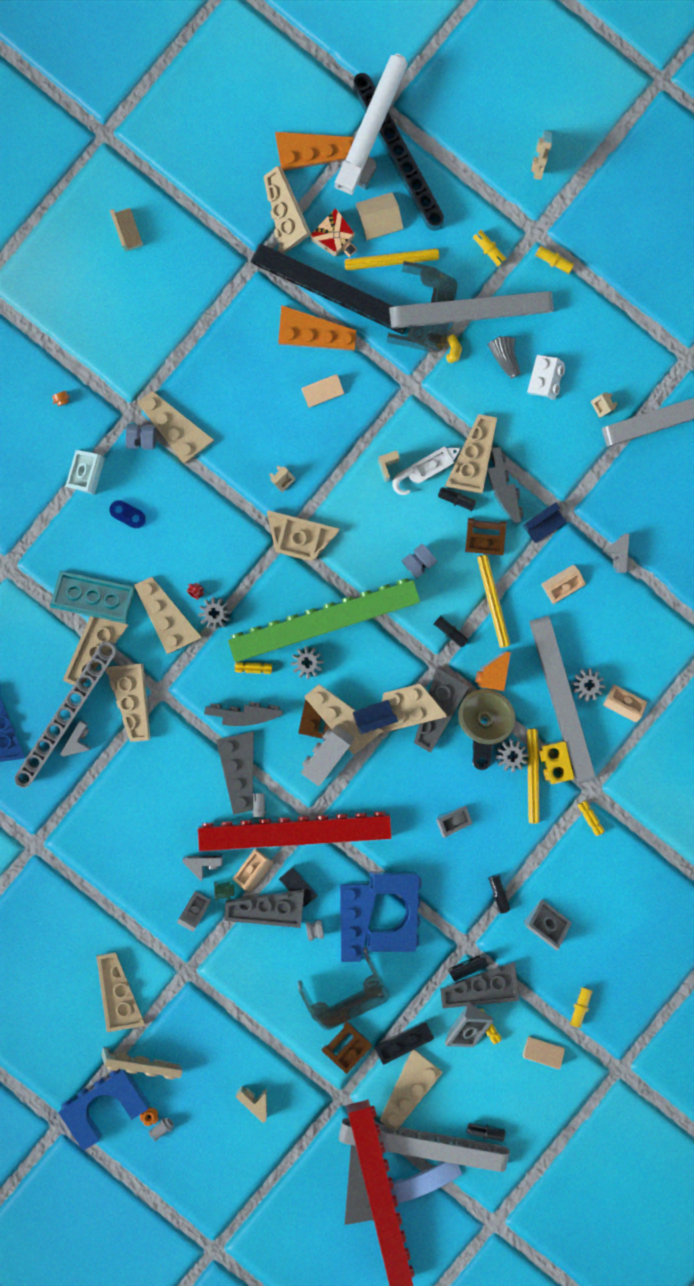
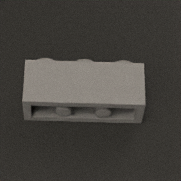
M337 724L332 730L328 728L323 735L325 739L323 743L318 742L312 750L314 755L312 757L307 756L302 763L304 768L301 774L317 786L321 785L355 739Z

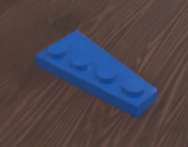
M0 697V762L24 759V753Z
M340 884L341 962L361 961L376 894L369 891V884Z

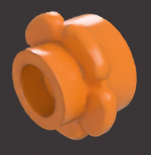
M66 391L57 393L52 396L54 400L52 403H57L58 407L69 403L70 395Z
M149 1107L148 1110L140 1114V1120L146 1126L156 1124L159 1119L158 1111L153 1107Z

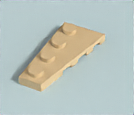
M143 664L107 667L105 671L109 676L110 686L115 693L116 703L123 716L122 720L130 742L151 740Z
M116 952L96 955L107 1032L145 1026Z

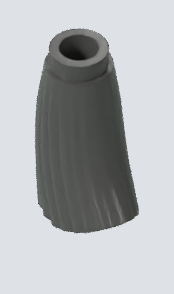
M499 336L487 345L503 371L513 379L521 374L514 350L516 339Z

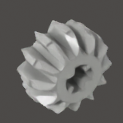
M215 597L211 598L212 604L205 600L204 602L207 607H199L201 610H205L204 613L198 614L199 617L205 616L201 623L204 624L209 621L207 624L208 629L211 628L213 623L215 630H218V623L225 627V623L222 620L230 621V618L225 617V614H231V610H224L229 604L225 603L221 606L223 602L221 598L217 604ZM213 608L220 612L216 619H214V616H210V611L213 612Z
M305 646V654H303L301 649L297 650L301 655L300 657L293 654L292 657L297 659L298 662H291V665H298L293 672L296 673L298 670H301L300 678L306 672V678L310 679L309 672H312L313 676L316 677L317 673L314 669L322 671V668L317 666V663L322 664L324 661H317L316 658L320 657L321 653L314 656L315 648H312L311 653H308V646ZM305 657H309V660L313 661V665H309L310 668L302 665V660L305 661Z
M588 669L586 675L584 670H580L582 677L579 675L574 676L578 682H572V685L578 686V688H575L573 692L577 693L580 691L578 694L579 699L585 695V701H589L590 696L593 700H596L595 693L598 695L603 694L598 689L605 688V685L599 684L604 678H597L599 675L598 671L592 675V669ZM588 680H591L590 683L593 686L586 690L587 687H584V683H588Z
M510 739L509 746L502 742L504 749L497 748V751L502 754L496 755L495 758L502 759L498 762V765L502 766L505 764L503 770L507 771L510 766L511 772H515V766L519 770L522 769L520 762L527 764V761L522 759V757H528L529 755L528 753H522L526 747L521 746L519 748L520 741H516L513 746V740ZM511 751H513L514 754H517L516 757H513V761H510L511 759L507 758V755H510Z

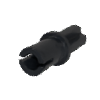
M441 487L438 493L439 498L453 503V506L458 505L471 512L476 503V500L461 495V492L457 493L445 487Z
M442 615L433 623V625L446 634V638L449 637L461 648L468 642V638L459 632L455 625H451L444 619Z
M500 875L490 876L488 880L493 891L492 897H495L499 913H507L510 911V907L505 895L507 891L503 888Z
M471 1122L467 1125L466 1132L468 1134L483 1137L484 1140L488 1138L500 1142L504 1141L505 1129L490 1127L489 1124L484 1126Z

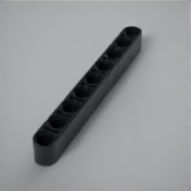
M358 73L354 77L353 89L366 113L369 107L366 101L373 98L376 88L368 74ZM365 82L367 86L361 88L357 84ZM387 112L378 137L427 228L432 231L439 230L443 224L444 215L389 112ZM391 132L394 134V137L389 139L384 134ZM395 149H401L403 151V154L398 156L395 155L393 151ZM404 166H410L412 168V171L404 172L402 168ZM416 182L421 185V188L414 189L411 185ZM427 199L431 204L426 207L421 204V201ZM432 216H436L439 218L440 221L438 223H432L430 221V218Z
M258 244L250 261L255 266L399 334H405L408 327L391 328L389 308L395 306L270 247Z

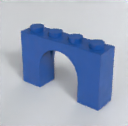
M370 871L369 891L373 894H397L402 897L406 907L405 916L397 926L390 929H367V949L370 952H416V946L419 945L417 927L420 926V917L417 915L418 908L421 906V898L418 896V892L422 886L419 874L415 872Z
M112 1070L109 1073L110 1076L105 1079L103 1077L99 1078L93 1083V1087L82 1089L77 1093L78 1096L73 1100L69 1098L61 1104L62 1107L58 1114L83 1151L97 1143L102 1136L89 1114V1103L95 1097L109 1095L116 1098L122 1104L131 1120L148 1110L149 1101L132 1075L126 1070Z

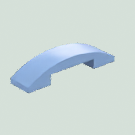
M440 1161L435 1167L402 1180L401 1178L394 1181V1189H391V1194L396 1195L397 1203L408 1201L446 1185L462 1175L458 1164Z

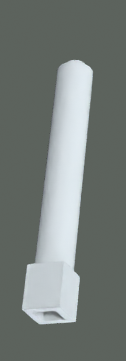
M400 54L390 56L347 158L343 162L336 178L335 188L350 195H353L364 165L408 66L404 56Z

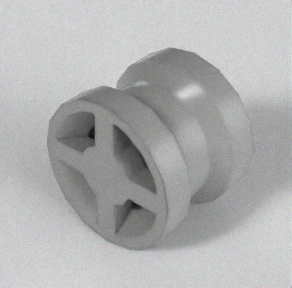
M321 919L315 923L306 922L309 941H313L314 938L324 939Z

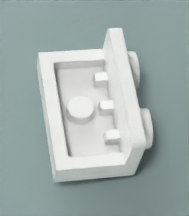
M537 355L527 392L532 395L545 396L555 400L556 395L560 391L559 384L561 376L565 372V363L558 358Z

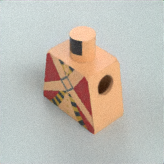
M336 208L310 235L312 242L335 257L343 251L350 258L357 251V248L351 243L354 239V232Z

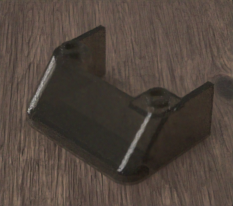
M407 261L403 262L402 272L420 275L421 282L425 286L434 288L431 303L455 300L457 282L453 277L431 266ZM449 323L410 327L407 337L388 333L387 343L437 353L445 346Z
M367 947L363 949L364 956L373 975L364 980V990L330 1007L324 1002L314 1004L302 980L298 981L299 993L312 1018L321 1028L331 1030L388 1000V989Z

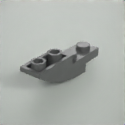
M501 447L493 448L491 453L494 468L487 470L492 491L507 516L515 524L520 523L521 518H523L522 507L518 506L517 501L520 499L519 488H515V484L507 485L509 474L508 470H504L503 463H506L505 452H501Z
M249 702V705L246 704L244 706V712H242L239 707L229 706V709H223L220 704L210 703V706L205 707L204 715L223 717L222 725L248 726L275 719L283 714V710H279L280 706L268 704V708L260 707L261 703Z

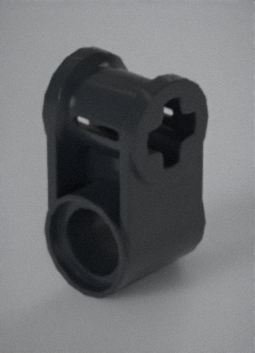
M473 740L472 762L476 769L485 770L490 766L493 744H482ZM480 756H483V759L487 761L482 767L476 763Z

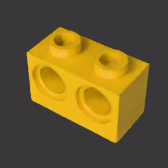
M562 740L541 745L539 756L541 762H545L546 769H543L545 780L555 784L574 779L566 742ZM552 748L558 750V755L555 758H550L548 754ZM556 767L562 768V774L559 777H554L553 770Z

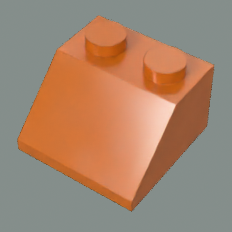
M511 652L500 653L482 666L480 671H477L475 682L478 683L479 687L504 691Z

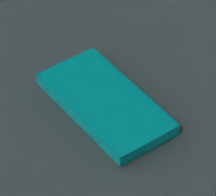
M60 571L50 608L126 624L135 587Z

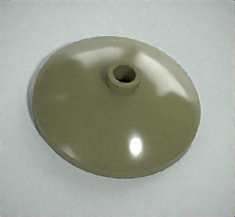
M481 689L468 694L462 701L458 712L459 723L468 737L482 744L502 742L511 734L515 726V712L511 703L502 694L493 690Z

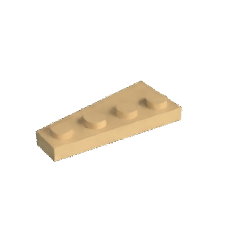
M276 166L263 177L268 201L271 202L272 211L270 212L275 222L276 229L274 232L279 242L278 252L285 254L310 236L311 233L282 167Z
M153 391L137 402L184 464L214 442L210 436Z
M478 414L444 487L483 493L497 421L496 417Z
M153 577L134 585L167 654L202 638Z
M90 616L63 681L74 685L99 645L105 640H111L116 643L129 625ZM110 646L102 647V651L105 654L111 650ZM93 662V669H96L100 663ZM83 678L81 680L83 685L88 680V678Z
M318 684L304 696L331 729L337 724L355 738L348 748L353 755L383 732V729L379 728L365 734H359L352 714L356 710L340 700L339 697L321 684Z
M103 1047L101 1055L105 1067L109 1070L118 1071V1069H124L132 1074L144 1072L152 1077H155L157 1074L163 1075L167 1079L181 1078L182 1069L179 1064L157 1059L150 1062V1059L139 1055L131 1058L126 1052L119 1051L118 1054L109 1053V1048Z
M417 1050L410 1051L399 1079L383 1110L380 1121L390 1129L395 1127L397 1130L443 1073L442 1070Z

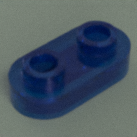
M116 500L110 505L109 511L113 518L134 529H140L145 525L146 516L141 510L121 500ZM118 506L122 507L121 513L116 512ZM138 515L139 521L133 522V516Z

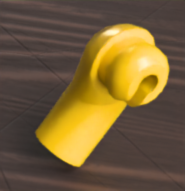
M452 334L446 338L451 346L450 353L446 355L449 363L457 362L462 352L461 344L455 334Z

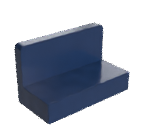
M556 502L522 525L534 543H538L566 523L565 518L558 510L560 507Z
M389 700L352 713L359 734H365L398 722L396 714H393Z

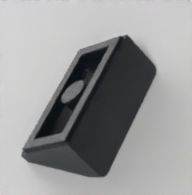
M293 866L279 878L289 891L304 889L303 907L318 896V893Z
M479 954L450 967L449 972L452 979L457 981L487 968L489 965L484 954Z

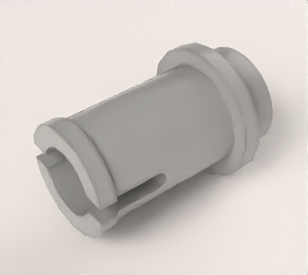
M265 793L253 794V811H251L253 817H265V813H267L265 811Z
M169 1117L162 1118L157 1126L149 1130L150 1137L157 1141L166 1132H171L174 1127L172 1120Z

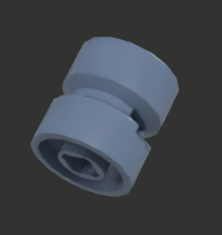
M127 424V449H138L140 446L144 450L155 449V425H143V427H140L139 424Z
M422 543L414 549V554H408L401 560L416 579L425 573V568L430 569L437 563L436 558Z

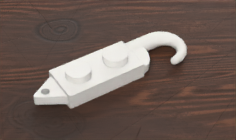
M444 446L398 473L393 479L394 490L400 495L409 494L410 490L403 491L399 488L401 480L409 477L415 483L425 481L454 464L453 461L460 448H445Z

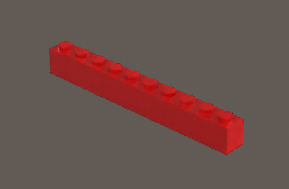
M376 811L374 815H367V812L355 813V816L349 817L346 813L336 814V817L328 818V815H317V819H309V816H299L298 820L282 817L279 818V821H271V818L259 819L260 822L252 823V820H241L240 824H233V821H222L221 825H214V822L202 823V826L198 827L199 851L391 839L390 814H386V811Z
M368 1099L348 1104L346 1108L389 1286H413L412 1278L415 1277L413 1266H409L407 1261L411 1257L409 1249L404 1248L403 1244L407 1242L404 1230L400 1231L399 1227L402 1224L400 1212L396 1213L395 1207H398L396 1195L391 1194V1189H394L392 1178L387 1177L386 1173L390 1169L387 1159L383 1160L382 1156L386 1152L383 1141L379 1142L378 1139L381 1131L379 1124L374 1122V1118L377 1117L374 1105L370 1106Z

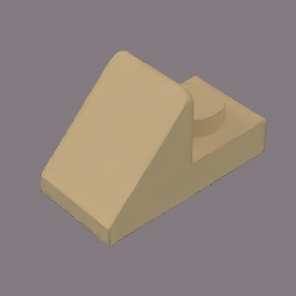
M242 1086L237 1091L236 1098L264 1123L267 1119V1089L255 1099L254 1093Z

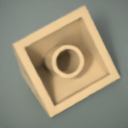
M392 192L356 203L367 241L403 230L399 206Z

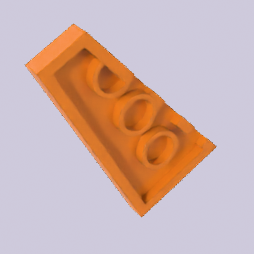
M275 132L280 165L283 171L345 161L354 142V137Z
M281 305L279 345L355 351L356 330Z

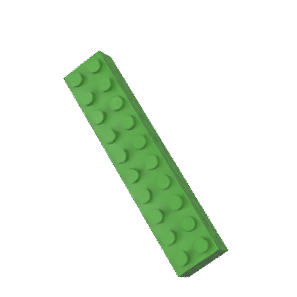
M408 578L397 581V585L393 587L387 584L378 587L379 591L374 593L371 590L360 593L361 597L353 599V596L344 598L341 604L335 605L334 602L323 605L324 609L317 611L316 608L305 611L306 615L299 617L298 614L286 617L287 621L280 623V620L268 623L269 627L262 629V626H257L249 629L250 633L244 635L243 632L231 635L232 639L228 640L234 662H239L418 604L420 599L414 581H409Z

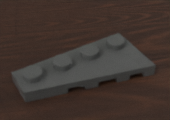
M437 667L429 694L436 700L441 709L446 712L448 717L419 724L414 741L416 745L430 753L469 689L468 685Z
M254 731L217 739L233 815L252 811Z
M304 889L226 900L224 921L301 928Z
M515 962L507 963L441 987L442 1008L467 1006L468 1003L483 1005L519 1001Z
M351 1145L344 1225L373 1220L356 1146Z

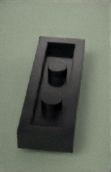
M424 1020L374 1046L382 1064L385 1065L433 1040L434 1036Z

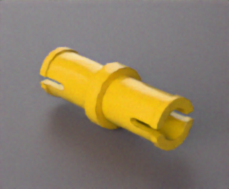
M481 229L478 234L482 240L477 234L473 236V239L484 250L483 253L487 254L498 267L502 263L497 256L502 262L507 258L496 247V243L492 242Z
M540 245L535 254L536 257L548 262L549 266H555L567 274L570 273L574 266L573 262L561 257L560 253H554Z
M581 987L577 1003H574L573 1006L575 1009L569 1023L570 1025L578 1028L582 1027L585 1013L589 1010L588 1004L593 993L592 990Z

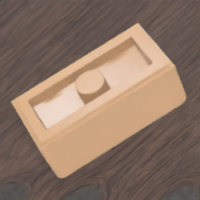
M337 374L301 388L309 408L344 394Z
M575 565L568 567L542 583L543 589L553 604L586 585Z
M613 685L603 705L634 722H638L644 713L647 701Z
M254 849L233 877V880L245 891L252 892L272 866L273 861L259 850Z
M528 1036L522 1055L526 1059L560 1069L565 1048Z

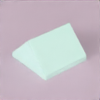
M76 450L65 487L94 495L105 458L99 454Z

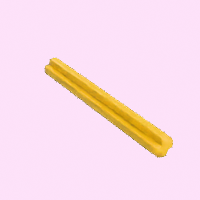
M436 248L346 259L345 269L348 271L438 260L439 251Z
M487 555L478 556L477 560L500 647L504 648L510 646V641Z
M528 729L529 823L537 824L539 823L538 730Z

